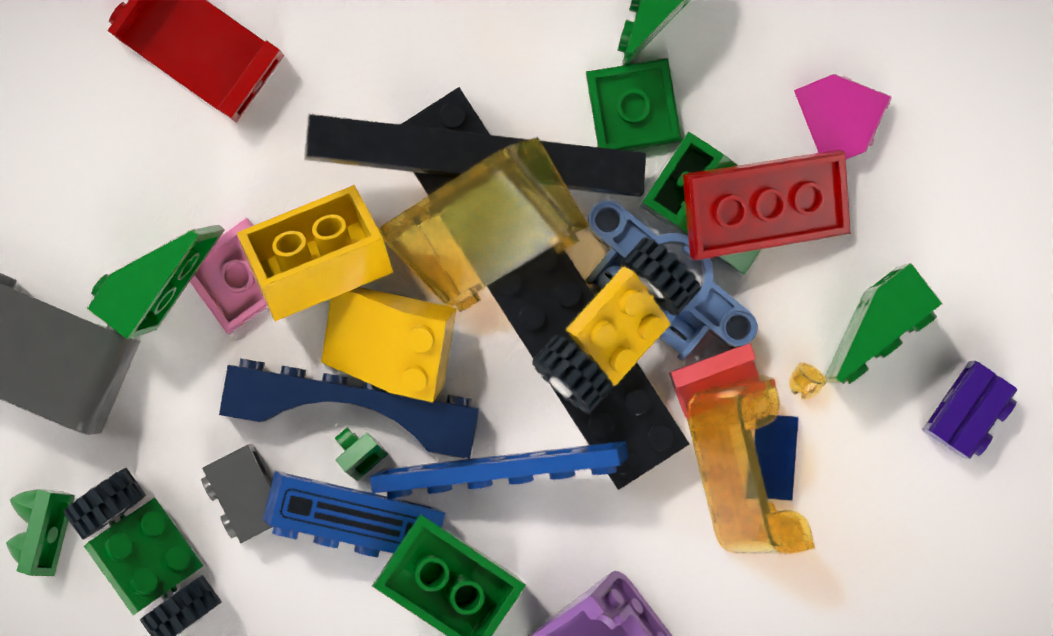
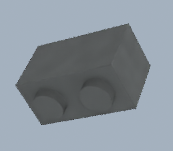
M253 443L247 444L202 468L206 475L201 478L202 485L212 501L218 499L225 514L221 515L220 519L231 539L237 536L241 544L272 528V526H269L262 520L272 480Z

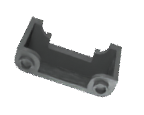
M0 273V399L71 430L87 435L102 433L141 341L135 338L126 339L108 324L107 326L95 324L22 293L21 290L15 288L16 279Z

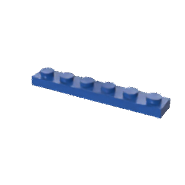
M626 441L403 466L381 469L370 476L372 494L387 492V498H399L411 495L412 489L427 487L428 494L447 492L453 489V484L467 483L468 489L486 488L492 486L493 480L508 478L510 485L534 481L533 475L549 474L550 480H561L574 477L577 470L591 469L592 475H605L616 472L617 466H620L628 458Z

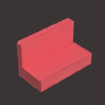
M751 343L735 347L668 372L685 418L695 417L763 390L762 382L753 361L756 357Z

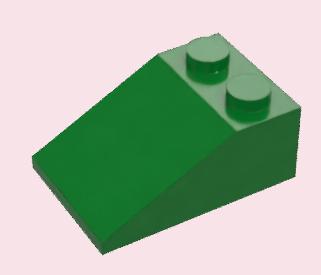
M219 224L192 229L109 275H103L91 291L94 298L87 309L126 339L156 331L225 229Z
M422 514L419 515L372 584L373 588L446 636H492L526 586L517 575Z

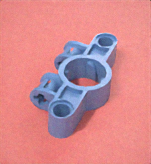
M605 200L597 203L588 216L590 232L610 249L585 280L587 284L591 285L594 283L601 290L610 282L605 273L613 278L621 269L620 264L623 259L644 237H647L649 240L650 238L654 239L658 245L660 243L662 245L683 246L682 251L690 258L687 235L667 233L658 236L614 201ZM602 210L613 211L618 216V227L611 232L600 230L595 223L596 214ZM711 258L699 260L702 270L701 290L679 315H671L668 311H663L671 323L670 326L685 337V340L673 332L670 326L663 332L660 338L678 352L677 358L681 361L689 355L708 331L726 345L733 347L749 344L757 334L758 324L754 315L713 282L714 272ZM732 316H740L747 323V333L740 340H735L727 334L726 323Z

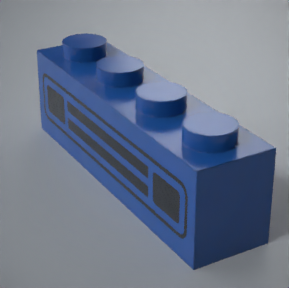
M275 470L262 520L269 526H272V533L278 536L297 539L298 533L313 535V543L322 546L338 548L339 542L355 545L354 552L379 557L380 551L395 552L420 514L442 527L446 513L435 507L396 498H387V496Z

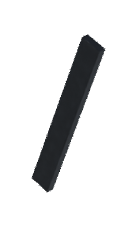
M309 114L307 117L304 160L641 197L644 194L646 153Z

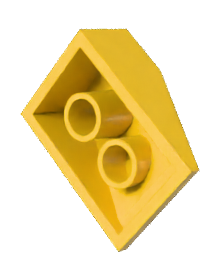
M357 287L330 299L321 363L387 392L434 402L445 384L457 308Z

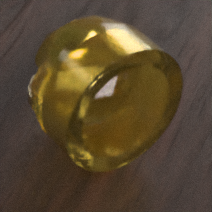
M801 362L791 374L789 387L794 395L801 392V399L806 400L814 398L819 394L827 381L817 368L808 363Z

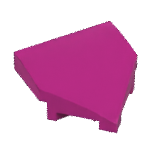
M832 74L794 90L818 153L839 149L845 151L846 160L866 152L868 147L872 146L884 112L888 109L893 97L837 74Z

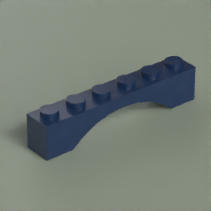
M240 358L239 366H227L219 415L266 422L284 411L305 404L320 402L350 403L372 409L396 421L414 435L428 452L467 459L471 458L480 409L471 407V398L447 394L446 402L435 400L434 402H428L393 394L367 382H364L363 388L347 385L348 377L323 373L321 381L305 378L306 369L282 365L280 373L264 371L265 362Z

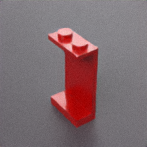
M129 0L127 3L121 2L109 18L111 26L107 31L235 123L239 121L284 58V54L279 48L267 40H262L207 0Z

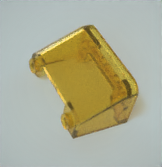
M535 137L511 145L493 154L394 217L378 230L386 244L442 304L457 307L459 313L481 301L478 293L483 291L486 286L542 252L554 247L556 253L559 254L578 243L579 239L576 234L589 227L540 139Z
M760 374L694 392L688 398L685 406L686 417L715 537L720 546L734 554H795L815 549L811 528L807 519L793 510L777 511L774 503L768 501L751 429L763 427L771 423L778 415L780 399L775 379Z

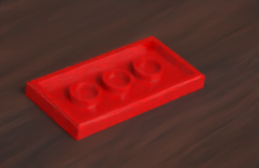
M838 149L683 174L691 259L701 260L851 234L846 156L843 150Z

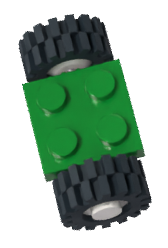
M123 468L91 488L64 509L63 513L82 540L93 535L107 524L110 525L108 529L88 541L84 548L133 616L159 597L162 600L167 598V600L140 619V622L150 636H176L179 633L182 634L202 620V616L214 609L222 601L203 575L174 594L178 590L176 586L201 569L203 564L155 497L129 515H124L128 509L141 501L146 494L127 468Z

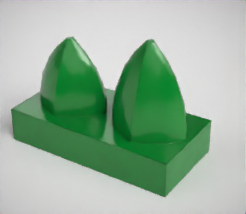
M37 489L24 491L10 499V503L16 513L28 523L26 532L19 533L6 542L9 553L18 563L16 572L29 576H55L69 521L63 511L73 503L74 494L57 490Z

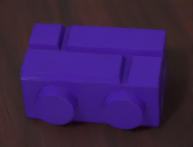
M976 360L969 361L922 430L962 458L970 459L973 454L980 456L993 439V436L988 432L997 419L1003 422L1015 408L1017 401L1012 397L1018 389Z

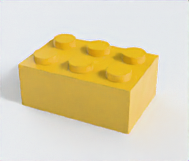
M355 184L236 232L248 265L274 321L283 319L393 273L383 237Z

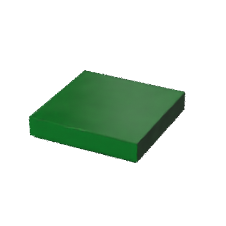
M668 58L585 72L597 147L628 151L682 141Z

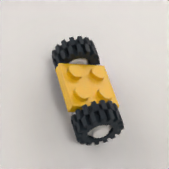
M644 237L621 262L619 272L566 329L582 351L578 350L577 346L572 342L569 343L566 338L554 335L531 362L535 370L542 375L546 382L552 385L556 392L558 391L565 400L570 401L577 409L580 408L585 413L590 414L611 391L613 385L616 386L671 325L663 311H668L671 315H679L701 290L700 282L696 280L693 272L687 270L688 266L684 262H680L677 259L678 256L673 252L669 253L664 245L661 243L658 245L654 239L650 238L649 240L647 237Z

